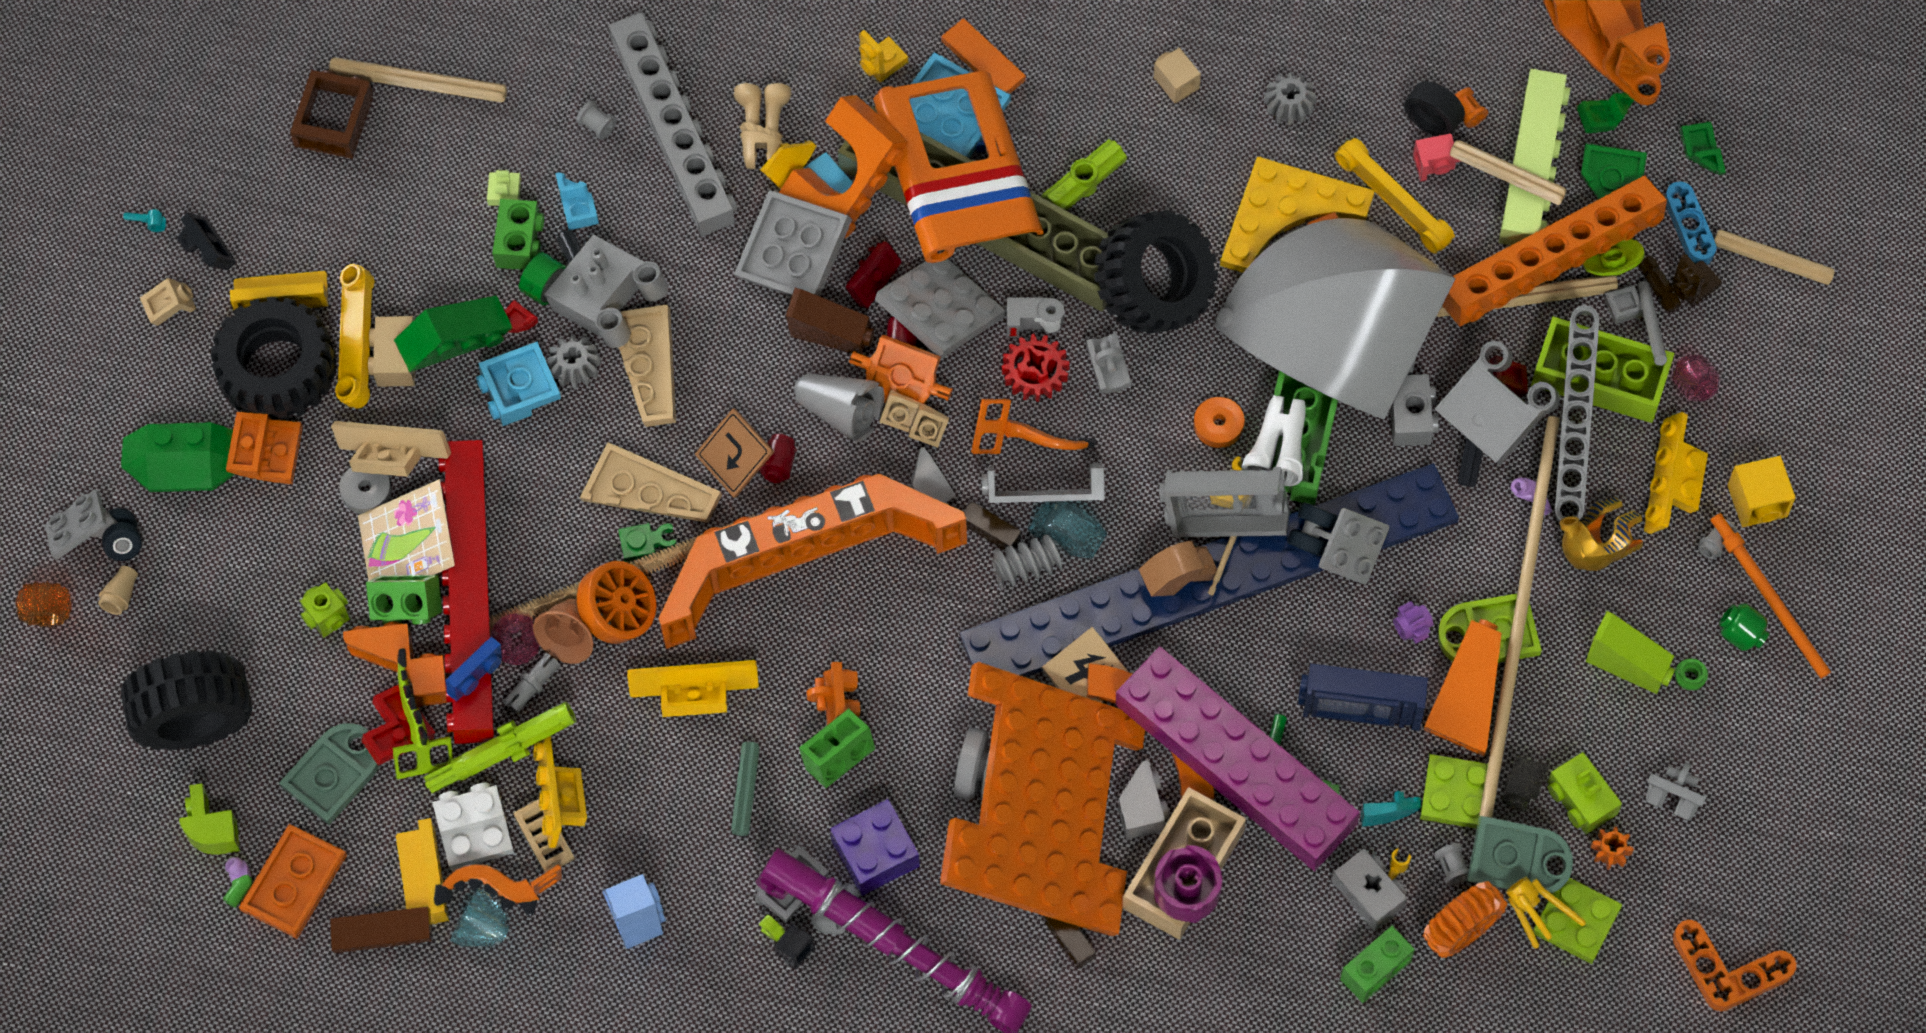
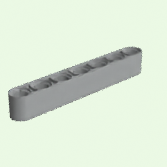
M1587 305L1579 306L1572 312L1569 325L1554 511L1555 518L1559 523L1564 518L1560 513L1562 505L1566 503L1574 504L1578 508L1579 513L1576 517L1579 521L1582 520L1585 507L1599 332V315L1594 308ZM1586 314L1593 319L1594 324L1589 329H1581L1576 325V318ZM1578 346H1586L1590 350L1591 356L1585 361H1580L1574 357L1573 350ZM1576 377H1582L1587 380L1589 387L1584 392H1575L1571 388L1570 382ZM1578 408L1584 411L1586 419L1583 423L1574 424L1568 419V413L1572 409ZM1571 440L1579 441L1583 445V452L1578 456L1568 454L1565 449L1567 442ZM1573 471L1579 474L1581 483L1573 488L1566 486L1563 482V476L1567 472Z

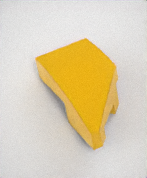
M811 141L799 144L781 143L779 149L764 164L760 171L781 189L793 170L804 168L816 145Z

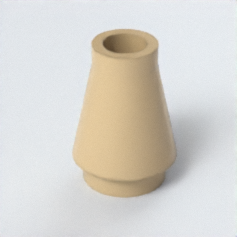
M121 566L117 574L99 593V606L106 612L114 615H120L123 610H127L138 573L131 567Z

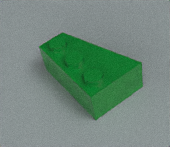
M496 295L425 309L394 339V342L409 372L486 346L488 348L497 346L504 341L503 336L513 327Z

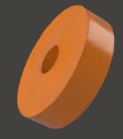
M1225 397L1207 399L1199 405L1195 412V433L1208 446L1215 448L1228 447L1237 442L1243 433L1244 413L1240 406L1231 399ZM1221 419L1224 421V424L1216 425L1214 421Z

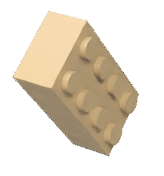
M1188 787L1123 895L1122 908L1180 940L1190 922L1171 918L1161 910L1155 901V872L1160 859L1174 848L1179 849L1194 845L1209 851L1216 858L1220 870H1222L1244 833L1246 818ZM1188 881L1187 884L1183 885L1188 887L1189 885H1194V882Z

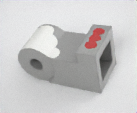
M1007 297V338H1019L1020 330H1041L1045 333H1056L1063 326L1064 305L1055 298Z

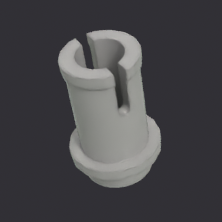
M1725 519L1734 533H1736L1737 529L1734 524ZM1714 528L1707 537L1701 538L1698 549L1704 557L1714 559L1723 553L1722 548L1724 545L1722 542L1724 539L1717 529Z

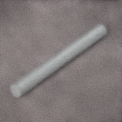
M1641 281L1638 283L1637 288L1654 362L1656 365H1664L1667 362V357L1650 284L1647 281Z

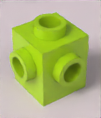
M326 582L320 586L310 588L303 598L299 600L304 611L300 616L311 630L316 628L323 638L350 620L345 608L348 601L338 588L332 590Z

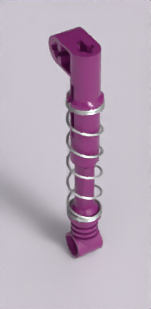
M778 847L755 881L758 887L775 898L784 899L789 893L808 905L811 913L818 916V918L824 915L835 922L838 931L846 929L857 938L862 939L864 947L873 946L887 956L889 955L891 964L898 963L903 959L916 968V980L921 981L930 976L943 985V997L952 996L951 1002L959 1006L967 1005L970 1007L973 1004V1010L977 1012L981 1009L980 1014L982 1016L987 1013L988 1022L1003 1033H1018L1033 1007L1026 999L1012 991L1004 990L1001 993V988L999 986L993 988L994 983L991 981L986 984L987 979L983 977L982 971L975 967V965L963 970L953 964L954 952L949 953L945 957L940 956L926 947L928 942L927 935L921 937L918 941L904 933L905 927L901 925L900 918L895 921L878 911L875 908L874 902L865 903L848 892L847 885L841 887L842 882H839V880L835 878L827 879ZM892 953L898 956L899 958L895 961H892ZM919 970L925 973L926 975L922 978H919ZM945 987L949 988L952 992L946 995Z

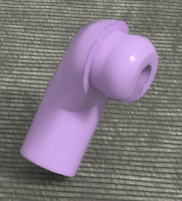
M1523 477L1515 478L1510 486L1511 491L1515 496L1533 503L1536 481ZM1548 498L1546 499L1544 516L1552 512Z

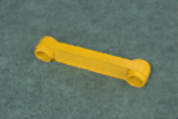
M1352 138L1347 140L1335 152L1334 156L1338 164L1347 172L1353 171L1374 190L1381 199L1420 235L1421 242L1430 252L1435 254L1438 251H1442L1455 238L1454 231L1449 224L1442 219L1436 220L1369 156L1366 146L1359 139Z
M349 264L340 274V282L342 284L338 383L335 388V395L345 405L357 409L364 407L370 398V390L368 388L369 331L371 325L372 288L375 281L372 274L364 267Z

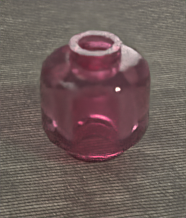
M1692 355L1685 356L1677 362L1672 379L1685 398L1690 401H1705L1717 392L1720 376L1706 357Z

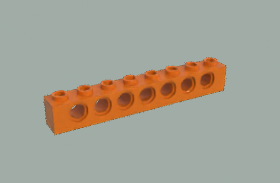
M1644 175L1454 275L1453 277L1456 279L1442 306L1459 327L1468 322H1475L1485 313L1505 306L1513 298L1521 294L1530 293L1536 286L1547 280L1552 281L1564 271L1572 267H1579L1587 259L1607 252L1617 243L1623 240H1630L1638 232L1658 225L1664 219L1667 199Z

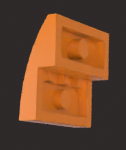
M236 412L226 471L257 480L293 484L303 430L301 422L270 420L268 414Z

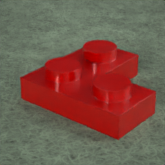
M399 684L373 696L372 703L386 724L362 735V743L378 766L394 759V747L414 744L411 741L410 726L402 706ZM422 714L428 739L433 740L435 731Z

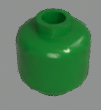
M1746 603L1738 606L1731 605L1719 621V626L1722 627V637L1741 651H1748L1754 646L1760 648L1769 636V632L1766 631L1768 625L1767 618Z

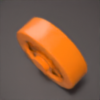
M610 561L590 570L581 580L577 591L578 612L590 633L598 639L611 644L625 643L643 635L654 621L657 607L655 592L647 576L636 566L624 561Z

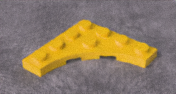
M1257 156L1223 251L1220 266L1244 273L1276 235L1282 231L1286 232L1293 227L1304 224L1308 219L1322 217L1335 212L1338 218L1366 220L1375 191Z

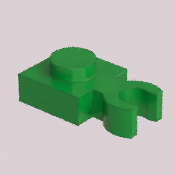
M649 523L618 529L624 562L637 560L638 558L641 559V557L645 558V556L649 558V554L655 553V547L667 550V547L671 549V546L675 547L674 544H676V540L666 541L662 538L664 534L674 532L672 524H663L656 531H651Z

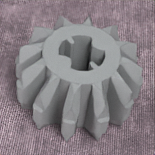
M1291 72L1287 74L1286 79L1278 74L1275 78V83L1269 82L1267 85L1264 103L1268 105V115L1276 114L1277 123L1282 119H1287L1289 126L1293 123V119H1297L1302 123L1305 120V115L1312 114L1313 105L1316 103V94L1313 92L1312 82L1304 83L1305 78L1303 74L1297 79L1293 78Z
M571 335L569 342L559 338V347H550L551 357L547 358V365L551 369L554 380L559 379V384L562 387L571 382L572 388L576 390L578 382L582 381L583 384L588 386L590 383L588 377H597L598 370L596 367L600 366L601 361L600 357L596 355L598 353L594 344L589 345L588 339L585 336L576 342L575 336Z

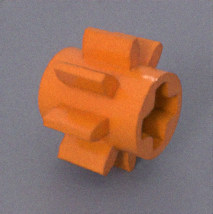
M1616 826L1613 828V831L1608 833L1601 829L1598 833L1600 841L1595 840L1591 844V849L1598 850L1594 861H1601L1606 864L1607 870H1610L1612 865L1617 863L1624 867L1627 862L1625 856H1631L1634 850L1631 846H1627L1630 835L1621 834ZM1609 844L1615 845L1614 850L1616 852L1610 851Z

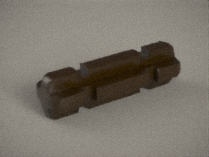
M1648 256L1642 260L1639 268L1645 274L1657 298L1661 300L1660 303L1668 313H1671L1681 306V301L1673 293L1672 286L1663 271L1659 269L1660 266L1655 258Z

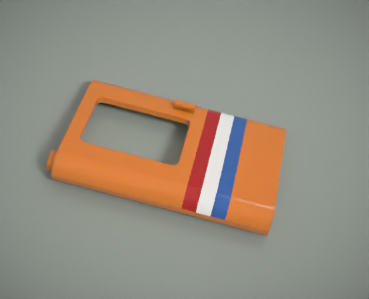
M977 71L899 87L887 86L877 92L873 99L877 114L908 141L903 149L904 155L902 159L894 166L926 262L938 263L944 261L954 254L956 247L1029 232H1036L1038 235L1044 234L989 72ZM964 89L968 93L989 157L968 163L933 168L930 165L909 100L916 97ZM945 250V251H943V252L937 254V251Z

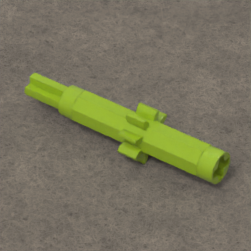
M564 702L519 726H516L514 720L498 727L499 736L452 759L451 763L425 775L423 778L426 781L427 789L429 788L433 794L458 780L463 781L510 756L513 762H516L530 755L531 753L527 747L576 723L577 719L574 711L568 702Z

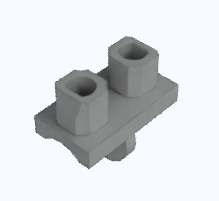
M1117 333L1100 339L1086 340V346L1100 393L1110 394L1121 391L1123 388L1131 387V380Z
M1685 762L1682 771L1669 766L1665 774L1677 779L1676 784L1651 773L1647 781L1650 785L1645 802L1662 808L1669 792L1680 797L1674 814L1690 821L1698 807L1703 806L1706 797L1682 787L1683 783H1686L1696 788L1699 782V778L1688 774L1691 764Z

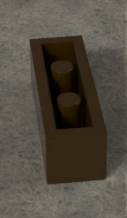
M972 501L965 509L964 514L966 516L967 528L1004 551H1006V547L1009 545L1015 549L1020 542L1021 531Z
M1043 916V922L1078 969L1096 958V951L1076 925Z

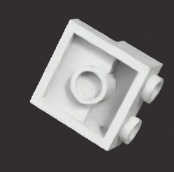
M478 783L470 788L471 792L458 795L456 791H449L441 794L438 797L439 801L432 802L450 871L514 854L496 785L490 787L489 783Z

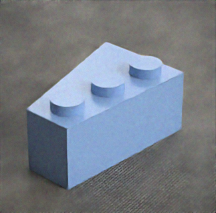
M643 874L602 891L626 949L663 934L661 923L666 920L662 912L660 897L654 883L647 884Z

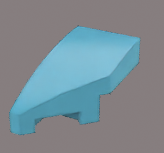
M555 173L568 229L574 230L599 224L592 193L588 192L587 184L581 181L575 183L566 179L565 174Z

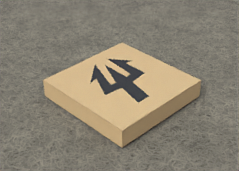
M1093 627L1041 667L1057 688L1086 698L1089 663L1106 665L1128 672ZM1089 698V699H1092V700H1095V701H1098V702H1103V701H1104V700H1101V699Z

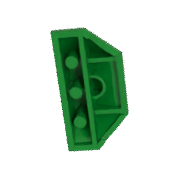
M212 422L147 424L123 438L121 468L149 492L213 491L235 475L226 471L233 429Z

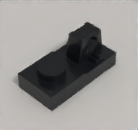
M187 212L180 219L185 228L177 239L185 251L193 253L199 249L201 259L212 268L217 267L229 270L236 263L206 217Z

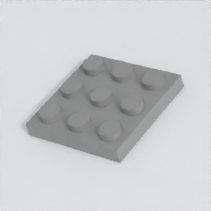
M769 190L734 275L739 279L792 296L795 287L820 296L852 219L848 215Z
M949 259L938 263L923 262L880 289L875 297V300L934 354L941 356V359L1003 319L1006 312L1003 307Z

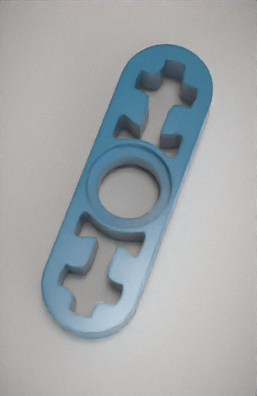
M1674 182L1666 191V208L1685 254L1695 264L1700 260L1709 264L1714 258L1716 243L1694 190L1685 182ZM1675 193H1678L1680 197L1685 196L1683 202L1684 209L1682 211V204L1678 198H1674ZM1693 218L1698 222L1699 227L1694 230L1686 229L1682 225V220ZM1698 237L1700 247L1707 249L1705 255H1702L1701 251H1695L1697 247L1696 238Z

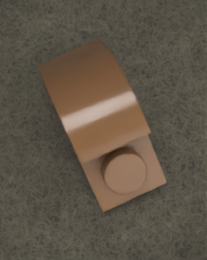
M1192 541L1178 543L1162 550L1139 568V572L1151 597L1175 595L1188 582L1212 580L1217 571L1207 547H1194Z

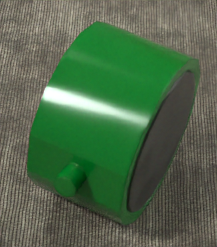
M544 252L537 254L528 263L521 275L518 286L519 291L540 305L545 306L549 304L544 294L567 266Z

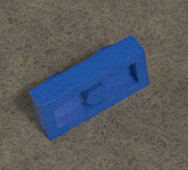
M491 636L446 679L447 694L456 702L463 695H470L478 686L479 680L486 673L491 674L499 667L502 661L501 644Z

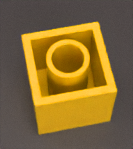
M1781 455L1735 466L1727 485L1742 528L1788 517L1796 499Z

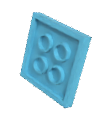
M934 52L911 84L970 72ZM995 87L1002 110L1004 111L1011 101V95ZM957 89L909 100L919 132L970 158L976 149V144L982 141L983 137L966 90Z

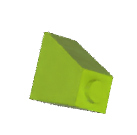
M1606 612L1593 638L1586 659L1587 663L1655 694L1658 693L1662 684L1668 687L1676 670L1670 667L1674 658L1673 654L1613 613Z

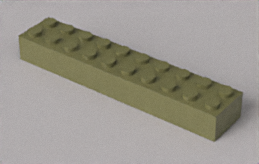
M870 105V108L877 113L876 108ZM920 132L930 165L933 168L973 162L968 157ZM845 141L838 151L839 167L843 172L856 178V155L851 145ZM892 166L886 175L888 177L886 183L878 191L907 206L895 166ZM1031 191L1030 193L1044 234L1038 235L1036 232H1029L976 243L1103 312L1107 305L1105 299L1100 300L1097 291L1101 289L1099 282L1095 283L1094 273L1098 272V266L1095 265L1096 255L1102 252L1099 249V245L1103 238L1109 237L1108 233Z

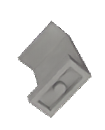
M1102 463L1089 464L1090 489L995 491L994 466H988V474H982V495H988L989 503L1105 500L1104 467Z

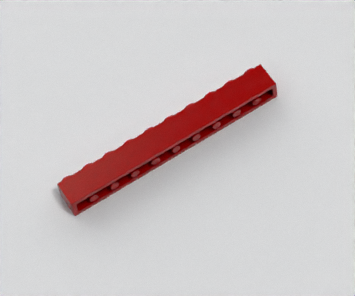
M482 440L447 441L451 451L448 459L438 458L439 473L445 472V481L440 483L443 500L446 501L445 512L455 566L442 571L443 586H449V595L443 596V614L450 615V624L444 625V644H451V654H445V673H453L490 638ZM486 673L479 680L476 689L468 696L463 695L457 702L447 694L446 689V703H452L453 713H446L447 732H454V743H484L493 739L492 675Z

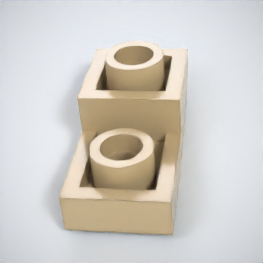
M890 390L879 422L908 432V437L938 448L949 417L923 403Z

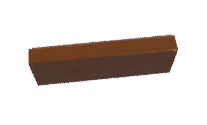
M428 906L330 919L331 949L334 954L432 941L431 913Z

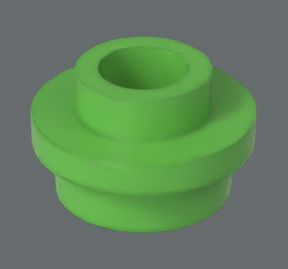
M1685 659L1677 665L1675 670L1676 682L1682 688L1690 691L1703 687L1708 678L1705 665L1697 659ZM1693 672L1696 675V679H1688L1685 673Z

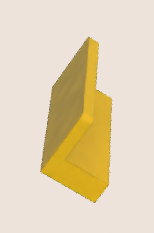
M326 271L237 278L234 280V290H230V302L233 310L240 306L243 308L251 306L250 301L259 299L260 302H266L267 297H278L280 302H283L284 298L293 299L296 301L297 306L305 304L310 308L328 307Z
M431 818L418 820L419 830L398 833L396 835L406 909L428 906L431 913V924L449 921L446 902L440 906H435L434 904L435 885L443 884L435 827Z

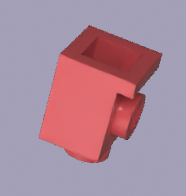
M1451 133L1415 140L1413 157L1420 181H1426L1428 174L1442 175L1448 173L1450 170L1455 169L1457 162H1462L1450 156V151L1454 144Z

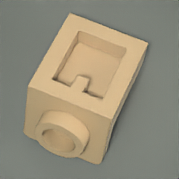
M170 278L165 279L140 297L150 323L157 326L181 309L190 313L196 309L192 300L193 293L185 283H180Z

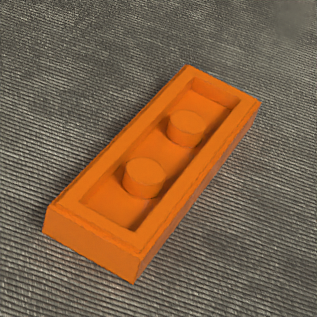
M964 18L941 36L942 42L974 72H989L994 86L1010 94L1026 81V75Z

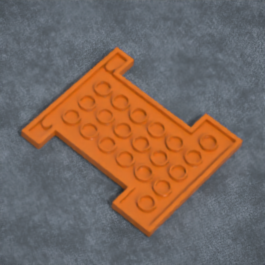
M980 662L973 664L967 696L996 705L979 825L956 817L949 820L940 884L1112 937L1118 935L1127 871L1099 863L1114 744L1138 751L1143 748L1145 729L1119 708Z

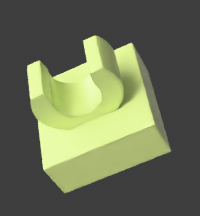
M496 170V173L489 172L488 205L499 206L500 199L519 200L521 187L520 173H509L506 170Z

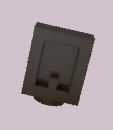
M1685 254L1680 257L1672 286L1675 294L1681 300H1686L1692 307L1719 289L1722 281L1703 260L1695 264Z

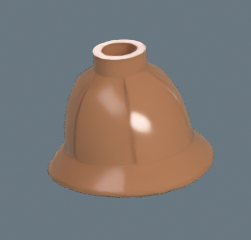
M567 599L565 602L554 605L535 619L533 624L534 636L542 649L553 658L564 663L578 664L590 657L593 650V638L589 629L580 618L576 599Z

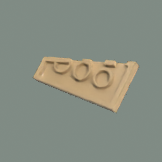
M668 305L620 311L630 330V338L619 349L642 422L645 427L676 423L671 310Z
M607 442L580 499L584 502L709 523L722 494L714 488Z

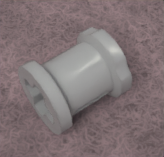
M593 100L583 105L576 117V122L580 126L586 125L596 133V137L600 140L605 139L613 131L617 123L615 116H608L598 109L597 104Z
M1460 843L1450 844L1434 853L1435 860L1440 861L1446 875L1444 881L1447 886H1454L1467 881L1469 868H1467L1462 857V846Z

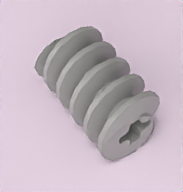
M1048 534L1043 535L1042 545L1036 538H1032L1030 540V549L1024 542H1019L1018 553L1011 545L1006 547L1005 556L1000 549L994 550L992 565L1000 590H1004V580L1006 579L1014 587L1016 586V576H1020L1027 583L1029 572H1032L1037 579H1040L1042 568L1046 570L1049 576L1053 574V565L1055 564L1061 572L1063 570L1056 544Z

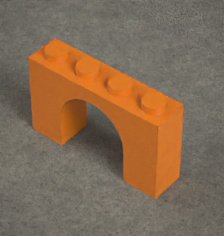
M857 95L840 97L825 120L851 145L855 152L857 174L851 187L844 193L837 192L810 168L793 170L779 191L780 194L848 215L852 222L845 238L850 236L855 230V222L861 214L868 210L872 203L870 199L876 190H879L888 179L886 175L892 166L902 159L904 155L903 149L908 143L901 134Z

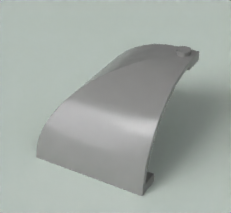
M1353 218L1323 220L1292 231L1263 251L1236 282L1223 308L1217 315L1214 327L1255 357L1299 382L1349 406L1385 419L1456 278L1378 224Z

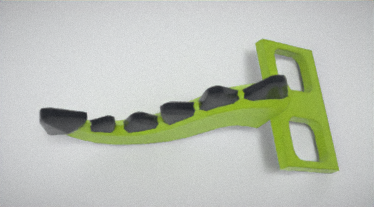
M404 648L399 649L397 654L398 683L402 706L410 726L411 741L414 744L393 748L396 779L431 773L451 763L453 759L450 736L433 740L428 739L421 711L417 708L415 697L412 696L411 687L408 684V675L405 668L407 666L406 650ZM447 745L448 760L445 763L431 764L430 749L434 746ZM415 751L416 768L400 771L398 756L401 753Z

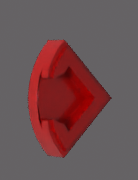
M515 300L504 310L513 327L509 331L510 333L526 331L538 323V318Z

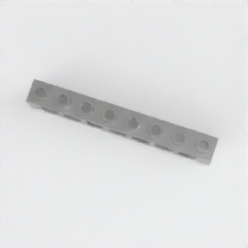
M642 12L609 24L611 42L700 236L702 237L735 224L733 213L737 211L735 200L731 193L726 195L723 186L726 185L724 176L720 168L714 169L711 161H714L712 150L708 143L703 145L700 139L703 133L698 120H692L688 113L691 111V106L685 94L680 96L677 89L680 87L678 77L674 70L669 71L667 68L668 56L663 45L658 47L655 42L658 36L652 21L646 22ZM639 47H644V48H646V49H644V50H642V51H636V50H635V49H637V48H639ZM648 72H657L654 75H646ZM660 96H668V98L664 100L657 99ZM673 120L680 121L679 123L674 125L668 124L670 121ZM683 145L691 146L688 149H680ZM694 170H702V171H703V172H701V173H699V174H692V173H691V172L694 171ZM708 194L714 195V197L711 199L702 198L703 196Z

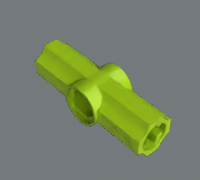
M1108 139L1088 157L1075 161L1071 166L1070 172L1045 191L1041 197L1067 211L1082 197H1089L1094 194L1098 184L1125 163L1127 156L1116 141ZM1085 175L1090 177V179L1081 180L1078 177Z

